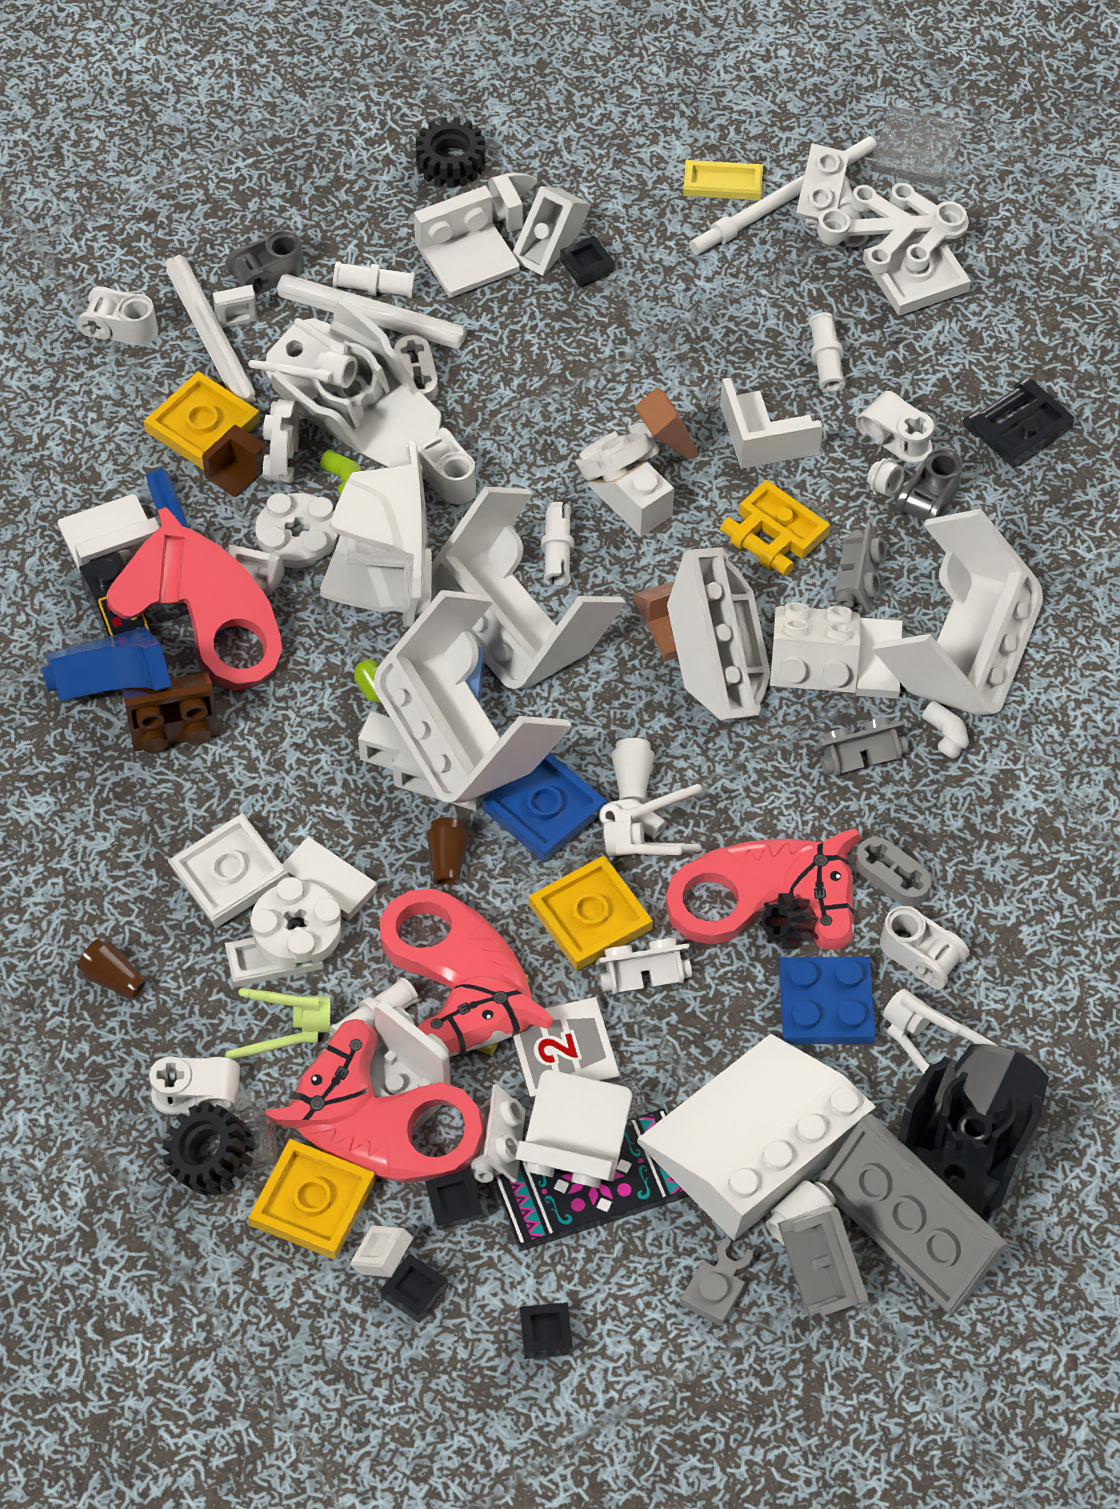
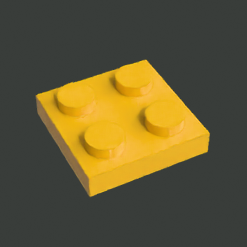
M197 371L143 422L145 432L204 470L203 453L235 424L246 432L252 430L260 422V412Z
M605 855L529 895V906L576 971L605 956L606 949L623 946L651 931L653 928V920Z
M289 1139L248 1217L249 1225L336 1260L376 1181L375 1172Z

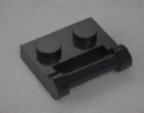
M1025 377L1015 383L1014 390L981 412L974 411L964 417L963 424L973 436L979 437L1014 468L1073 428L1075 417L1029 377ZM1023 402L1029 404L999 425L995 426L992 424Z

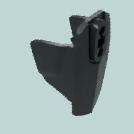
M970 1044L954 1067L953 1059L944 1056L941 1061L927 1068L905 1106L898 1140L988 1223L1011 1192L1027 1160L1042 1117L1041 1107L1049 1077L1036 1063L1016 1051L989 1044ZM954 1175L960 1178L961 1182L952 1183L946 1177Z

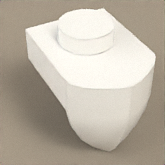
M505 173L489 179L488 185L492 195L493 217L496 221L502 220L508 232L523 228V204L519 197L526 194L537 183V178L525 173Z
M229 544L226 552L234 557L250 573L266 597L272 594L284 576V564L280 554L276 550L267 553Z

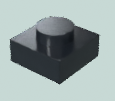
M595 235L560 250L561 263L579 287L614 272L613 259Z
M471 1169L425 1181L437 1230L483 1219V1212Z
M408 1254L395 1270L392 1277L380 1289L381 1298L420 1323L448 1288V1279L411 1254Z
M568 1302L520 1307L524 1359L573 1355Z

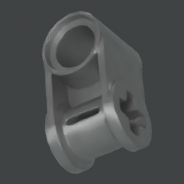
M278 230L256 242L239 247L232 251L225 261L226 269L231 275L238 278L241 283L240 287L252 285L255 297L278 286V282L284 274L295 277L300 276L305 266L301 240L295 232L290 230Z
M938 448L931 451L914 477L903 488L896 503L895 512L900 515L908 513L924 522L926 519L944 516L948 505L957 494L960 486L962 459L959 454L947 448Z

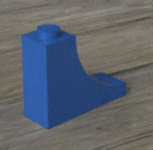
M146 627L47 653L45 655L48 666L41 667L47 691H56L60 701L116 689L139 687L150 688L156 691L172 686L161 644Z

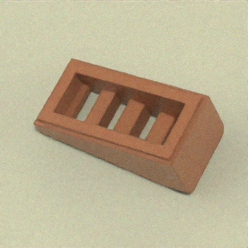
M661 388L654 389L635 406L639 416L655 438L687 459H694L699 456L696 451L697 448L678 411Z

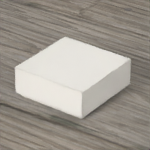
M252 285L213 293L215 316L222 328L258 319L256 298Z
M371 1226L354 1255L350 1266L363 1275L392 1277L413 1237L404 1228Z

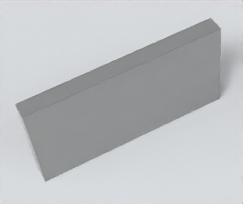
M872 1114L861 1118L818 1181L824 1184L836 1199L835 1204L950 1315L956 1313L963 1306L1008 1244Z

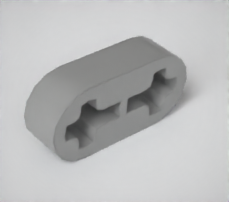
M872 837L861 842L857 849L855 864L858 872L904 906H916L926 901L930 892L931 876L921 864L884 838ZM879 853L884 855L883 863L880 861H876L873 864L868 863L869 854L874 857ZM913 879L919 881L918 889L911 887L905 890L902 888L904 880L907 882H911Z

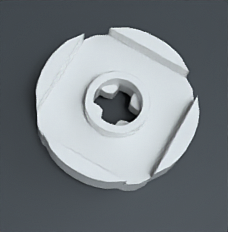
M279 399L277 402L273 401L270 415L265 416L263 436L264 440H271L270 454H265L263 461L264 479H272L273 482L291 483L293 480L295 468L288 467V458H293L294 452H298L299 409H295L297 405L296 400Z
M645 423L627 426L631 434L618 436L616 431L586 447L579 454L582 460L576 459L575 462L583 478H586L587 481L603 476L605 482H611L627 473V465L636 460L644 461L656 455L660 450L656 443V438L651 434Z
M277 493L272 495L267 500V506L261 510L256 521L257 544L263 552L271 553L272 550H276L282 558L284 567L304 568L316 564L317 560L322 559L325 555L329 556L334 551L339 540V534L332 532L330 529V521L334 513L333 504L325 497H316L304 493L287 495ZM295 524H301L305 529L309 530L302 531L299 537H294L288 528L294 527Z
M295 877L282 879L276 887L265 892L253 908L251 930L257 949L270 962L286 968H297V963L311 961L313 965L323 961L335 950L341 938V910L338 902L327 890L316 884L301 882ZM296 917L304 919V923L307 926L305 929L296 927L293 931L288 930V920Z

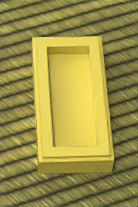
M686 160L683 196L761 200L763 164Z

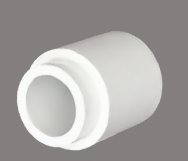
M804 1180L771 1210L772 1217L766 1221V1226L769 1232L784 1245L777 1223L823 1206L834 1207L836 1199L831 1191L821 1182L817 1181L812 1184Z

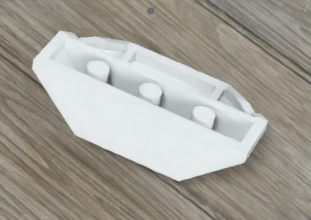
M723 547L693 549L684 552L667 603L684 688L720 721L757 716L760 712V702L765 694L771 673L753 590L740 571L728 560L729 556Z

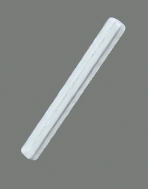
M177 255L174 258L167 259L165 263L167 267L166 272L227 390L250 405L255 403V391L186 258L182 255Z
M288 274L282 275L278 282V295L285 299L334 313L337 302L344 298L377 326L408 335H417L425 340L455 349L460 348L465 340V327Z

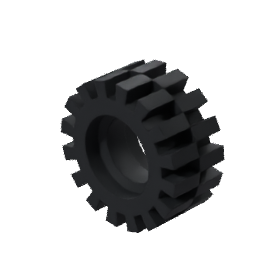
M447 117L440 118V125H437L433 120L428 123V129L423 127L420 130V136L416 137L417 170L420 174L424 173L426 181L429 182L434 178V185L441 187L442 182H447V188H454V182L459 181L462 187L467 185V178L474 182L478 178V173L482 174L485 164L484 135L481 136V130L478 127L473 129L472 122L466 120L464 125H461L460 118L454 117L453 123H448ZM444 148H458L465 152L460 156L452 158L437 154L439 150Z
M203 1103L202 1109L196 1105L188 1108L191 1116L187 1117L180 1113L176 1117L180 1122L179 1127L176 1129L170 1125L167 1133L173 1136L171 1141L163 1140L162 1148L169 1152L162 1155L163 1163L169 1166L166 1170L171 1176L191 1190L206 1196L208 1192L214 1196L222 1194L221 1186L228 1191L235 1187L232 1181L235 1176L240 1180L245 1177L246 1173L241 1170L243 1164L248 1166L252 1164L253 1158L246 1154V1152L255 1151V1143L248 1139L253 1134L245 1126L246 1123L218 1104L214 1106L211 1103ZM219 1134L220 1143L216 1153L210 1160L198 1165L197 1156L202 1144L211 1136Z

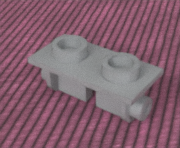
M871 522L866 523L865 533L853 531L844 539L840 566L842 570H853L838 571L834 597L839 606L851 608L854 603H862L866 612H871L873 598L880 594L879 565L886 560L885 541L883 538L878 537Z
M883 717L865 723V730L849 734L848 728H841L823 734L824 741H821L814 748L815 752L825 751L826 756L820 758L823 773L825 775L833 773L835 777L840 774L863 769L864 764L860 752L864 751L867 752L871 766L900 760L902 754L908 753V744L905 737H898L896 733L898 729L905 725L904 720L890 723L889 717Z

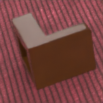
M236 424L233 425L203 453L202 460L205 478L231 496H239L263 473L264 456L267 454L266 444Z

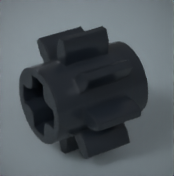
M779 893L778 902L764 903L766 909L759 925L763 926L765 933L768 935V944L781 943L783 949H798L799 940L813 939L811 932L818 917L814 916L812 910L808 907L810 904L808 898L795 899L794 893Z

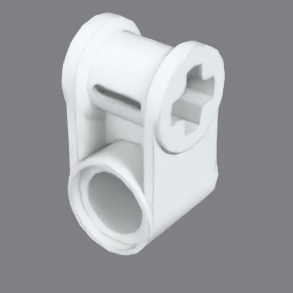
M99 286L90 291L88 308L77 320V327L85 336L103 340L110 339L133 345L149 344L157 337L159 330L154 306L148 296Z
M892 391L883 392L856 418V426L861 434H869L876 439V444L882 445L908 463H923L927 455L932 451L933 446L929 440L934 431L932 418L905 402Z
M441 428L436 431L435 437L419 446L417 445L422 478L427 479L444 500L456 505L465 504L474 498L476 494L475 462L457 443L449 430ZM407 447V455L410 460L409 447Z
M899 906L892 909L885 919L880 937V946L883 952L936 990L942 989L947 984V975L957 963L964 962L969 956V949L960 937L949 930L943 929L922 915L917 909L910 906ZM903 931L908 933L911 937L903 938L896 935L894 932Z
M171 1056L162 1058L155 1062L149 1073L150 1085L152 1086V1103L157 1110L166 1114H190L189 1107L196 1105L202 1109L203 1103H211L214 1106L218 1104L234 1114L238 1109L240 1066L234 1060L224 1057H210L206 1059ZM171 1068L174 1069L175 1076H170ZM174 1083V1087H168V1084ZM168 1097H172V1104L168 1103Z

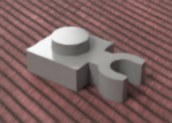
M727 1237L717 1247L716 1266L703 1260L680 1299L681 1306L720 1326L724 1325L745 1288V1282L735 1276L746 1272L750 1268L753 1258V1251L747 1249L742 1259L737 1261L729 1259L726 1253L731 1246V1239Z

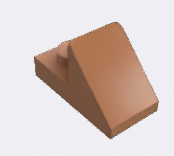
M674 582L633 594L638 609L664 661L678 658L667 608Z

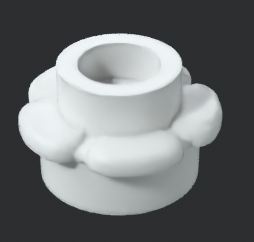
M884 458L880 462H875L871 466L867 477L873 494L877 496L881 493L892 497L901 488L905 471L893 458Z

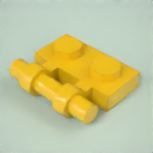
M767 479L740 503L739 515L744 517L745 520L739 524L731 517H728L720 527V531L730 537L731 544L740 550L746 548L759 558V564L769 571L774 568L783 576L789 575L795 565L794 562L784 556L789 550L803 559L830 532V524ZM762 530L775 540L767 544L757 537L756 534Z

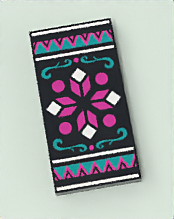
M665 1108L627 1120L614 1181L601 1179L599 1188L571 1182L573 1172L555 1168L553 1177L525 1171L527 1162L522 1160L519 1161L516 1182L513 1183L503 1173L493 1177V1184L519 1252L690 1197L637 1143L638 1138L667 1116Z

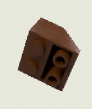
M208 672L171 678L172 686L156 691L150 688L139 687L122 689L134 752L144 750L148 753H157L164 750L168 745L184 742L199 745L207 742L211 737L220 736L213 687Z

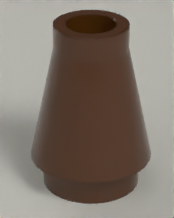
M449 817L438 818L431 822V829L426 832L433 869V883L435 885H458L470 833L466 830V823L463 820Z
M99 938L88 946L77 964V968L84 972V979L122 994L131 1001L144 988L148 980L138 972L111 941L104 943Z

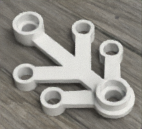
M907 183L895 184L892 187L889 201L877 195L872 187L859 185L853 191L852 207L859 212L873 210L884 218L850 220L848 214L843 210L829 208L824 210L819 216L817 233L820 239L828 245H837L845 240L847 236L889 234L879 246L872 247L868 251L865 262L869 271L881 274L888 270L891 256L914 232L929 231L919 244H913L907 248L904 259L908 269L922 271L928 265L930 254L944 239H956L966 233L969 220L965 209L960 204L946 201L937 206L916 193L913 187ZM898 195H904L907 198H901ZM859 197H865L868 200H862ZM911 207L922 215L912 216L903 210ZM912 256H919L922 259H915ZM874 258H879L883 261L879 262L874 260Z

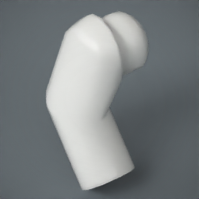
M932 701L925 709L922 718L945 735L938 743V749L952 759L957 758L962 748L966 749L969 744L966 726L957 715L938 702Z
M633 798L607 803L599 812L600 821L603 825L605 821H615V810L631 809L642 805V803ZM653 811L632 819L634 823L641 822L644 833L653 839L667 825V822Z

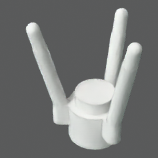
M300 318L295 319L294 324L330 348V351L327 353L321 352L318 355L314 369L250 360L248 363L250 368L270 372L278 370L280 373L289 376L318 379L345 389L352 384L357 372L356 358L347 355L348 345L334 341Z
M695 784L631 809L615 810V821H605L604 823L607 855L609 857L633 854L681 855L684 852H700L702 847L699 844L645 842L642 823H634L632 819L702 791V786Z
M901 989L892 997L883 1013V1017L892 1023L887 1033L901 1044L923 1074L929 1067V1064L907 1037V1034L911 1032L915 1036L919 1035L925 1030L930 1021L976 1044L998 1046L977 1032L934 1010L906 989Z

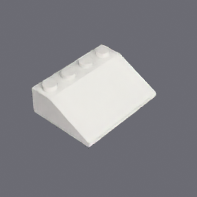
M770 1034L638 1138L637 1143L735 1241L776 1207L802 1181H808L828 1165L837 1155L861 1118L868 1114L873 1115L876 1106L843 1074Z

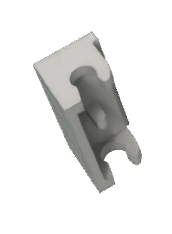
M823 1206L777 1223L808 1315L820 1313L823 1316L868 1301L838 1208Z

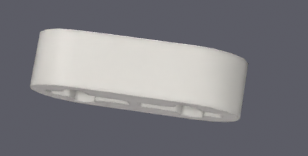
M417 335L402 337L395 344L394 351L400 357L413 381L414 377L421 376L425 389L418 390L431 402L438 393V383L430 345L427 340ZM415 350L416 355H418V363L411 364L407 351Z

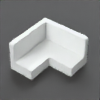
M731 378L722 379L720 407L741 469L820 454L823 432L821 421H812L811 416L806 415L770 422L760 391L736 395Z

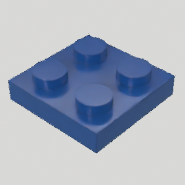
M549 752L530 774L501 786L482 800V810L545 863L599 817V812L607 804V800Z
M779 957L778 968L783 1041L790 1045L874 1044L875 1024L870 957Z

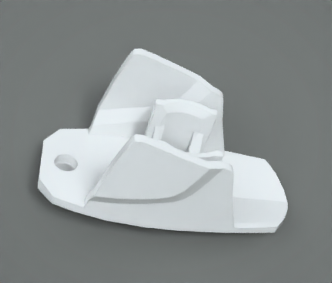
M341 298L335 306L332 324L315 318L303 321L312 325L334 341L348 345L347 355L353 356L357 360V372L352 384L345 389L318 379L289 376L280 373L278 370L275 372L265 371L272 383V388L283 399L296 400L297 405L295 409H299V412L308 420L333 437L384 466L407 465L409 463L407 455L408 441H415L419 446L435 437L436 431L441 427L442 415L418 390L400 357L391 348L387 335L348 300ZM293 324L268 351L266 362L314 369L318 355L321 352L327 353L330 351V348ZM294 350L303 351L299 356H290Z
M408 441L410 460L407 465L352 472L330 521L331 531L339 534L340 537L319 592L323 598L350 606L378 612H403L404 627H411L417 620V614L421 615L431 603L432 554L431 548H428L423 478L419 451L415 441Z

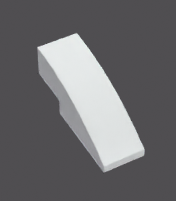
M371 711L358 738L360 760L392 769L394 773V786L441 800L436 795L392 719ZM479 796L465 803L451 804L477 811Z

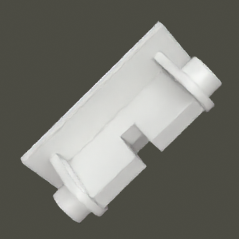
M811 144L796 215L802 216L805 220L806 227L817 229L820 214L826 209L838 208L850 152Z
M667 938L649 942L650 950L632 952L631 945L606 949V957L599 958L595 962L596 967L606 965L607 973L599 974L602 992L611 990L612 995L621 992L643 989L641 975L643 971H649L652 987L684 983V978L692 977V970L689 959L681 960L680 953L689 949V943L677 945L676 938Z
M498 1084L493 1085L491 1099L486 1100L479 1108L483 1112L486 1139L479 1157L475 1158L471 1163V1171L479 1182H490L493 1180V1177L503 1173L514 1183L517 1181L520 1161L515 1159L519 1140L522 1141L526 1110L518 1100L512 1098Z

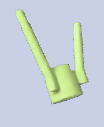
M241 988L238 992L240 996L249 997L252 1000L293 1006V1028H302V1032L230 1050L225 1053V1057L234 1059L299 1043H318V1033L330 1032V996L301 997Z

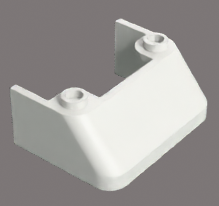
M484 486L432 562L431 597L434 599L441 590L489 595L494 601L493 604L469 632L477 646L484 647L485 663L506 687L512 689L530 688L587 655L626 602L622 597L578 596L556 626L512 574L522 559L523 544L511 525L533 494L529 489Z
M981 509L926 519L924 527L946 552L939 571V580L943 588L953 599V603L937 642L930 634L877 642L874 643L872 650L911 694L978 716L998 713L1003 707L1043 601L1041 585L1036 576Z
M441 590L378 666L374 676V688L378 698L438 798L448 803H465L530 774L572 726L565 719L519 716L502 737H499L465 681L474 671L478 662V647L469 631L494 601L489 595Z

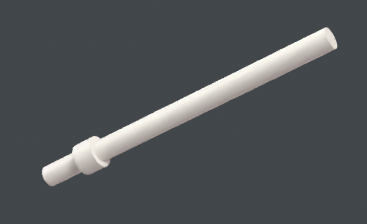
M868 136L845 150L850 152L847 167L877 150V143L873 137ZM804 175L731 218L725 216L711 224L710 230L689 242L691 251L695 255H699L719 242L722 244L729 242L737 237L738 231L799 196Z

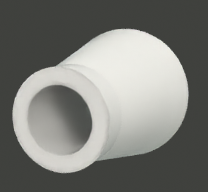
M641 738L621 739L616 742V749L611 753L619 789V800L633 798L644 804L646 802V790L655 753L651 750V744L647 740Z

